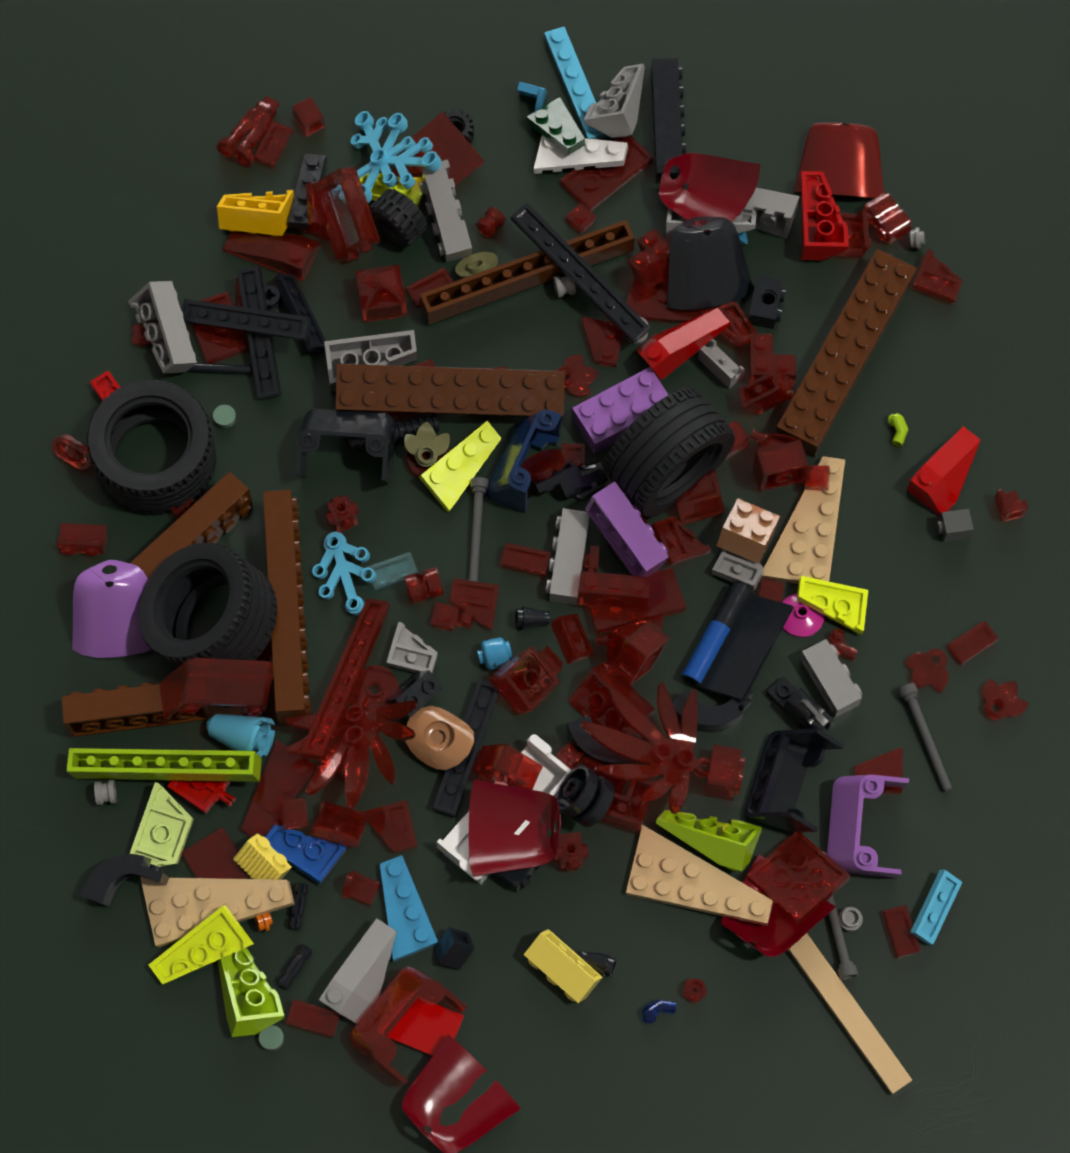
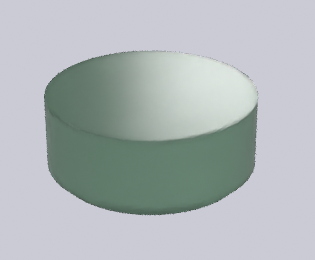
M229 405L218 406L213 412L215 424L220 428L233 426L236 421L235 410Z
M275 1025L262 1030L259 1034L261 1046L267 1051L278 1050L284 1042L282 1030Z

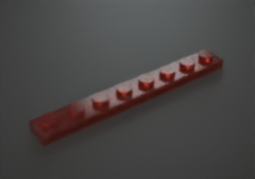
M366 599L301 750L304 758L326 760L390 609L387 601Z

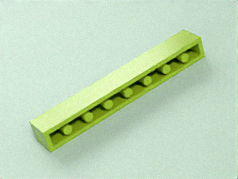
M69 748L67 772L75 779L260 782L262 758L255 751Z

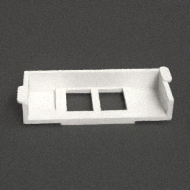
M533 734L527 740L525 749L494 783L508 786L513 781L520 788L541 791L556 797L560 784L571 770L551 754L552 749L546 742ZM468 811L444 840L439 839L437 841V848L481 885L490 874L472 875L469 860ZM525 820L514 834L519 836L530 822Z

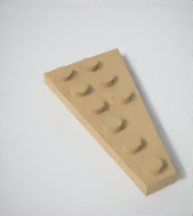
M822 457L764 566L762 579L798 584L800 577L805 576L829 582L845 459Z
M642 825L626 895L768 926L773 900Z
M140 877L154 942L157 947L179 941L223 905H226L237 922L295 905L288 880L169 878L167 885Z

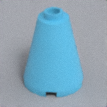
M215 714L209 718L206 725L209 736L232 751H255L260 757L268 755L275 736V731L271 730V724L275 725L274 721L267 717Z

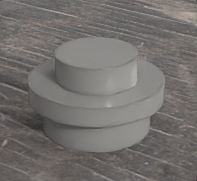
M916 227L915 230H910L912 248L917 247L918 250L921 249V245L925 244L924 231L920 232L919 227Z
M854 907L844 908L839 914L841 927L847 931L859 929L863 922L861 912Z

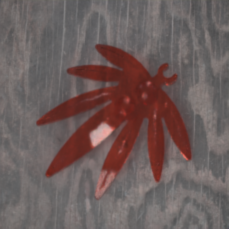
M664 682L659 684L657 705L662 726L669 738L667 740L642 712L611 687L608 690V695L620 716L635 732L653 744L598 724L582 721L580 725L593 739L612 752L649 765L596 766L595 770L606 776L625 780H641L661 775L663 778L655 782L644 792L639 803H651L662 797L673 786L669 795V808L671 813L676 815L682 808L688 793L690 771H693L701 778H705L709 774V771L703 770L701 765L708 766L711 760L708 758L695 759L693 753L698 721L697 690L693 689L685 703L680 733L677 715Z
M362 692V698L359 701L355 700L352 693L349 695V702L352 706L346 712L285 718L287 724L306 730H321L287 747L286 750L291 755L317 751L340 737L313 775L305 790L307 795L311 796L317 793L332 780L348 750L345 771V795L348 809L353 810L360 800L367 783L369 747H371L375 762L383 777L393 785L395 783L394 763L387 747L377 733L382 732L384 735L395 740L413 739L416 736L414 730L406 725L389 720L400 719L410 714L417 707L416 700L364 710L368 704V697L365 692Z

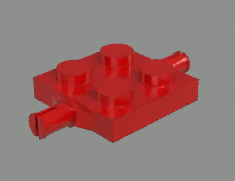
M171 780L167 786L169 790L205 814L219 799L228 806H232V802L234 803L236 800L235 797L225 792L231 781Z

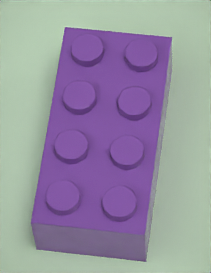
M651 367L573 407L572 420L595 455L612 446L633 421L656 402L666 397L668 393Z
M613 482L591 497L585 508L586 512L636 582L640 583L658 571L668 559V551L664 544L658 542L654 537L652 527L648 523H644L640 517L639 509L629 502L626 492L624 493L616 482Z

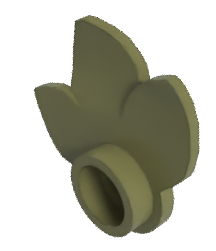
M428 422L423 423L419 427L416 436L406 434L404 439L407 451L415 455L416 462L422 467L434 465L438 456L447 451L450 443L448 433L436 436L434 429ZM424 452L429 453L430 459L424 460L422 454Z

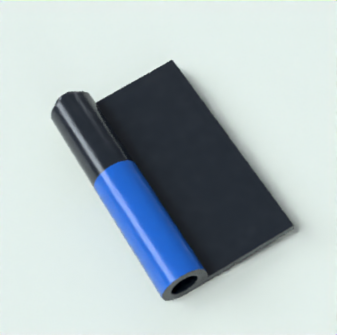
M732 582L682 672L681 678L692 686L744 701L794 607L786 603L754 595L749 586L744 582Z

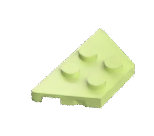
M155 782L130 854L145 856L152 859L150 864L165 867L178 865L194 819L159 783Z

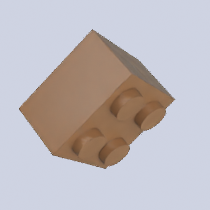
M737 499L722 528L717 546L759 564L774 535L780 516Z

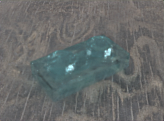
M411 552L367 567L372 568L376 572V580L372 582L375 590L418 576Z

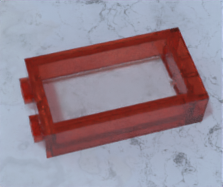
M356 167L339 168L312 185L337 260H355L359 258L360 253L372 251L373 246L381 242Z

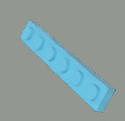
M565 26L544 32V38L585 137L597 140L608 137V135L584 122L588 108L592 103H596Z

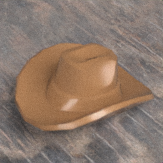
M427 706L421 708L409 718L405 728V742L410 751L426 765L435 769L447 770L459 765L469 755L474 745V731L468 724L452 713L439 707Z

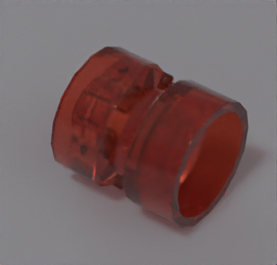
M436 567L423 570L421 575L415 572L404 576L412 604L425 601L427 596L433 599L444 595Z

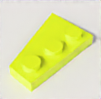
M805 576L800 577L797 601L860 635L864 632L868 590Z

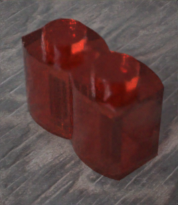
M884 192L864 206L863 217L868 224H872L877 228L876 232L881 240L891 244L910 232L912 221L887 192Z

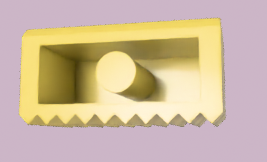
M259 834L250 838L233 858L254 879L282 880L292 868L287 863L286 857L277 853L270 846L268 839Z

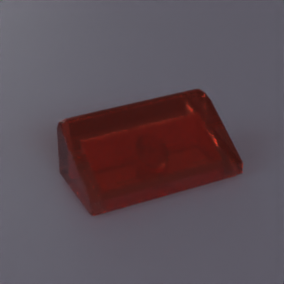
M578 614L559 616L551 624L567 664H572L594 655Z

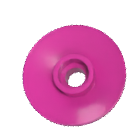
M797 593L788 596L782 603L792 605L794 608L783 629L788 634L801 638L817 633L823 625L824 615L797 601ZM803 609L806 611V614L800 615L798 610Z

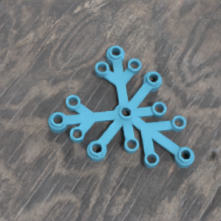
M363 111L356 116L355 124L360 130H364L366 136L355 134L350 142L356 149H360L364 145H370L373 151L370 156L371 162L356 172L343 171L342 169L336 170L333 173V179L337 184L334 185L332 182L324 183L320 187L319 194L325 201L333 202L338 198V192L342 191L340 197L345 203H350L355 199L358 203L365 205L372 200L371 189L380 171L383 174V182L387 187H394L398 183V178L391 172L389 165L396 166L400 175V183L404 188L409 189L414 186L415 179L408 173L406 166L425 167L428 171L435 172L441 167V158L436 152L430 151L433 143L427 137L422 138L416 144L408 136L393 147L399 133L404 132L408 127L407 119L402 113L393 114L389 120L386 117L378 119L376 127L373 129V117L369 112ZM391 128L392 130L383 148H381L378 140L382 132H386ZM405 150V152H403V153L400 154L399 156H395V155H397L398 153H400L401 151ZM420 151L426 153L423 157H412ZM370 172L365 184H360L355 188L358 180Z

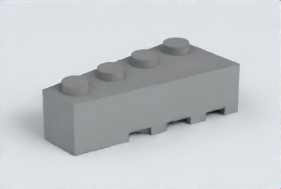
M448 160L441 161L440 169L435 172L428 171L425 167H422V182L419 183L422 196L426 195L428 201L425 203L427 214L433 217L434 222L431 223L434 236L438 235L440 243H437L440 256L444 255L446 262L472 255V246L465 220L460 218L462 217L461 205L459 200L454 198L456 196L453 178H448L450 168Z
M756 188L742 211L756 214L755 229L787 239L796 216L800 196Z
M148 282L128 302L137 311L135 317L138 323H143L146 329L144 335L147 341H151L153 344L152 352L162 372H187L197 363L196 355L192 349L189 332L186 329L183 312L180 309L173 282Z
M414 330L324 341L331 392L336 391L337 364L402 366L417 360Z

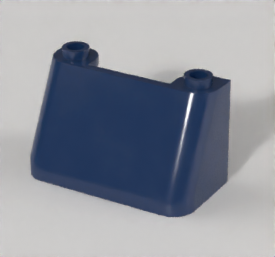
M542 410L515 425L488 483L487 494L491 500L526 513L530 505V500L527 499V490L531 483V476L522 466L531 448L542 452L543 447L547 444L557 446L561 437L562 414L551 410Z

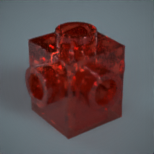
M348 495L344 497L337 496L327 503L328 512L325 513L329 525H334L336 532L349 530L358 525L357 514H360L356 502H351Z
M581 832L561 834L559 836L557 855L554 858L555 862H560V868H566L567 871L580 869V866L585 864V858L589 857L587 843L582 844Z

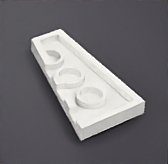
M542 135L534 165V174L542 173L543 170L561 172L564 168L582 170L586 166H595V168L624 166L628 143L585 138V146L568 155Z

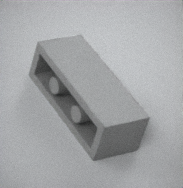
M827 639L803 650L800 660L833 716L837 717L857 707L862 699V692L859 686L851 681L847 666L839 661L838 651L833 644L830 645Z

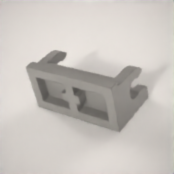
M712 339L708 347L703 346L699 350L698 359L730 389L745 376V369L735 364L717 346V342Z

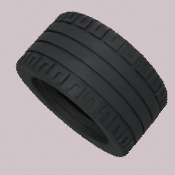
M159 380L133 382L116 389L94 411V415H92L91 422L88 425V437L86 439L89 457L102 489L118 505H122L123 508L133 512L137 511L140 514H165L166 512H173L181 509L183 506H187L205 490V486L209 484V480L212 479V472L215 470V441L206 411H204L199 400L195 399L186 389H182L179 385H174V383ZM158 421L172 424L188 436V444L183 456L176 464L162 472L153 474L137 473L125 468L116 459L119 444L124 436L133 428L147 422Z
M691 388L680 389L656 402L632 422L607 453L603 462V471L612 483L616 482L619 488L624 493L626 492L627 499L639 509L641 515L647 517L656 516L680 503L716 471L731 451L735 442V433L697 390Z
M211 542L193 544L176 551L166 558L150 577L140 600L138 613L139 627L147 646L162 659L191 677L204 678L205 681H219L240 673L249 667L264 651L276 625L277 603L275 591L272 589V584L262 572L231 549ZM228 585V604L218 623L203 636L189 640L187 632L188 622L197 603L212 589Z

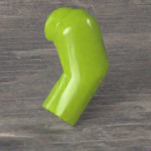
M891 414L888 417V424L894 426L896 430L892 444L902 447L908 433V426L901 414Z

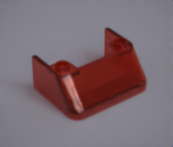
M195 658L186 661L160 682L164 719H169L178 711H184L185 714L196 713L204 705L242 706L244 716L257 717L266 710L274 675L273 664L268 661Z
M406 967L398 973L350 1033L351 1044L400 1086L405 1085L408 1080L389 1065L396 1056L397 1048L387 1035L416 999L419 998L427 1005H436L443 999L459 1013L464 1012L468 1007L439 982L413 967Z

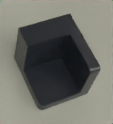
M448 927L434 947L439 964L459 970L473 952L474 946L469 933Z

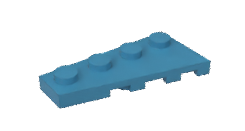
M400 855L381 863L380 870L388 926L397 931L392 950L393 962H396L435 946L438 941L403 856Z

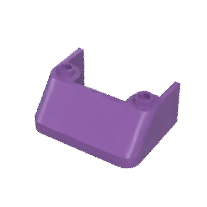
M855 775L842 776L834 782L826 863L831 870L889 878H898L901 875L902 869L877 867L878 855L876 851L868 846H860L864 798H878L883 793L884 786L905 788L909 783V778Z

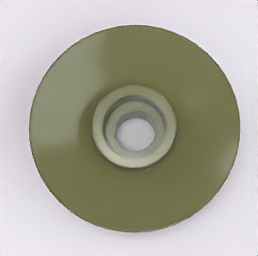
M479 252L467 256L456 265V274L461 278H466L494 268L498 264V257L492 252Z

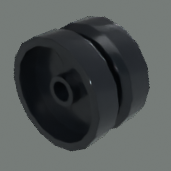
M577 766L567 774L556 793L559 810L567 817H572L580 825L591 827L598 823L610 808L615 789L612 782L601 775L597 776V773L587 766Z

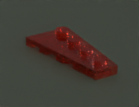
M635 278L626 302L646 321L662 320L663 323H672V321L684 323L713 309H719V306L696 310L667 308L668 287Z
M277 740L241 828L242 831L250 837L256 834L266 837L314 772L316 765Z

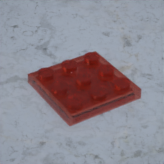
M796 832L747 875V880L765 896L773 900V903L799 925L850 880V874L801 832Z

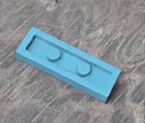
M939 870L911 929V934L927 945L934 944L961 887L962 881L946 870Z

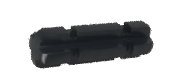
M305 883L295 884V895H293L295 905L291 906V917L288 922V927L292 930H300L302 927L301 918L304 916L305 896L308 893V884Z
M304 944L300 945L296 951L297 955L292 957L284 969V975L281 974L277 980V984L283 989H289L293 983L292 979L297 977L305 965V959L308 960L312 954V949Z

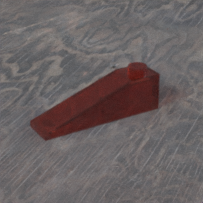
M231 231L223 251L283 274H293L295 278L304 281L318 253L321 242L302 235L283 234V236H271L268 234Z

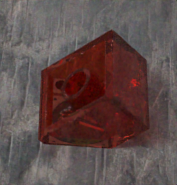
M533 646L528 647L506 662L489 678L517 715L532 712L560 683V680Z

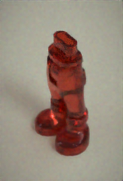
M265 96L262 101H258L231 131L230 136L222 138L218 142L217 150L228 158L232 157L235 153V158L239 164L244 167H250L254 162L251 150L268 132L277 114L276 110L280 105L279 102L268 96ZM249 130H251L250 133L244 138L243 142L237 147L238 142H240L243 139L244 135Z

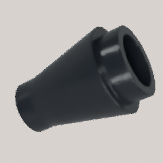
M525 606L516 608V627L526 629L549 625L550 623L549 611Z
M583 950L580 956L601 976L605 977L607 975L611 977L613 975L617 958L612 957V954Z

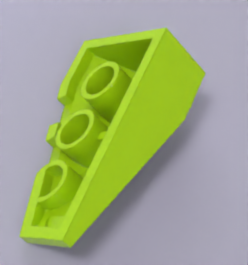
M664 810L656 819V824L717 864L725 866L729 870L741 872L749 864L762 830L760 826L732 819L731 823L717 822V817L709 816V819H696L697 817L694 814Z
M247 948L218 960L226 1018L231 1037L255 1035L284 1018L278 993L269 986L266 981L267 977L263 971H259L253 962L254 958Z

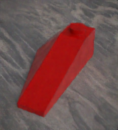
M963 426L912 477L907 491L937 515L941 516L942 512H948L958 500L981 440Z

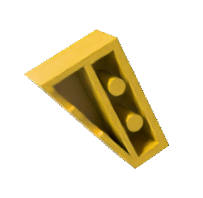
M287 190V194L273 195V191L266 192V196L252 197V193L223 195L217 205L219 229L232 232L242 231L251 234L283 236L288 227L287 221L294 197V190Z

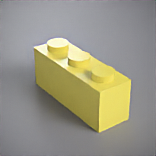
M549 929L541 932L524 953L532 967L540 969L546 974V978L550 983L558 985L565 991L564 994L568 999L577 1003L585 1000L603 978Z

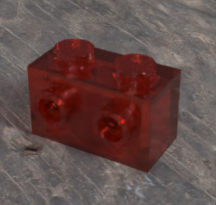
M773 370L738 388L742 407L756 415L794 398L790 377L777 370Z

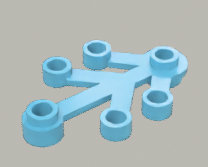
M332 532L324 540L326 552L320 564H316L312 569V573L316 578L324 579L328 574L327 568L333 557H335L336 565L327 583L319 588V595L325 600L331 599L341 577L348 598L345 604L346 610L354 616H359L364 613L366 604L363 599L357 596L350 573L361 577L367 583L374 582L377 575L372 568L364 569L346 561L343 552L355 556L360 562L368 561L370 553L364 547L357 548L348 544L342 533ZM335 539H338V543L335 546H332V542ZM364 551L365 556L359 558V554ZM323 568L322 574L317 575L318 569ZM372 572V576L366 579V574ZM326 589L330 590L328 595H323ZM357 601V606L351 608V604Z

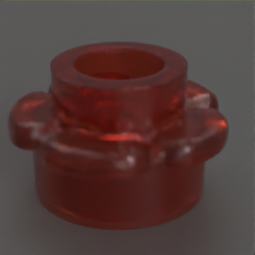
M689 979L684 984L683 994L691 1002H699L707 994V988L701 979Z

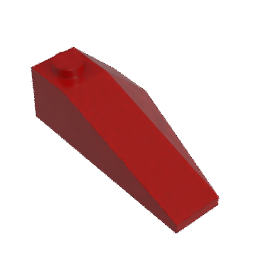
M801 171V260H825L849 248L848 227L846 222H843L839 206L836 205L833 199L832 191L824 172Z
M716 308L652 336L637 348L636 351L647 365L651 367L658 378L663 380L731 325V323Z

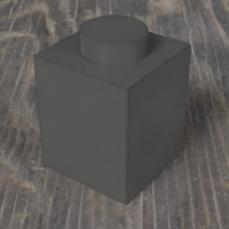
M969 508L942 512L939 521L936 522L937 532L939 535L942 534L943 542L970 538L974 530Z

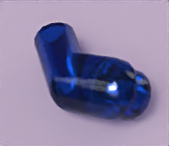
M653 1000L644 1007L642 1012L644 1014L643 1020L647 1023H653L656 1021V1016L661 1012L675 1013L677 1001Z

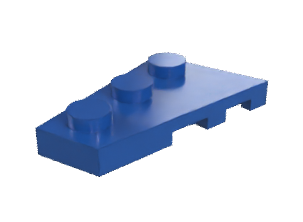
M274 825L265 837L277 853L286 857L287 863L319 885L348 848L347 844L332 843L325 838H314L304 835L303 832Z

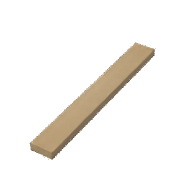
M806 933L788 951L890 1094L893 1095L909 1084L912 1078Z

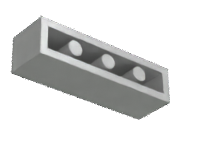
M563 508L562 516H557L555 529L559 530V536L554 537L552 550L556 551V556L550 559L549 572H553L552 580L547 579L546 593L550 594L549 602L577 605L590 516L586 511Z

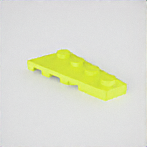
M486 421L419 476L447 512L454 506L471 482V479L474 478L499 443L501 437L490 423Z
M223 905L152 961L149 967L160 982L165 984L249 947L254 943L226 905Z

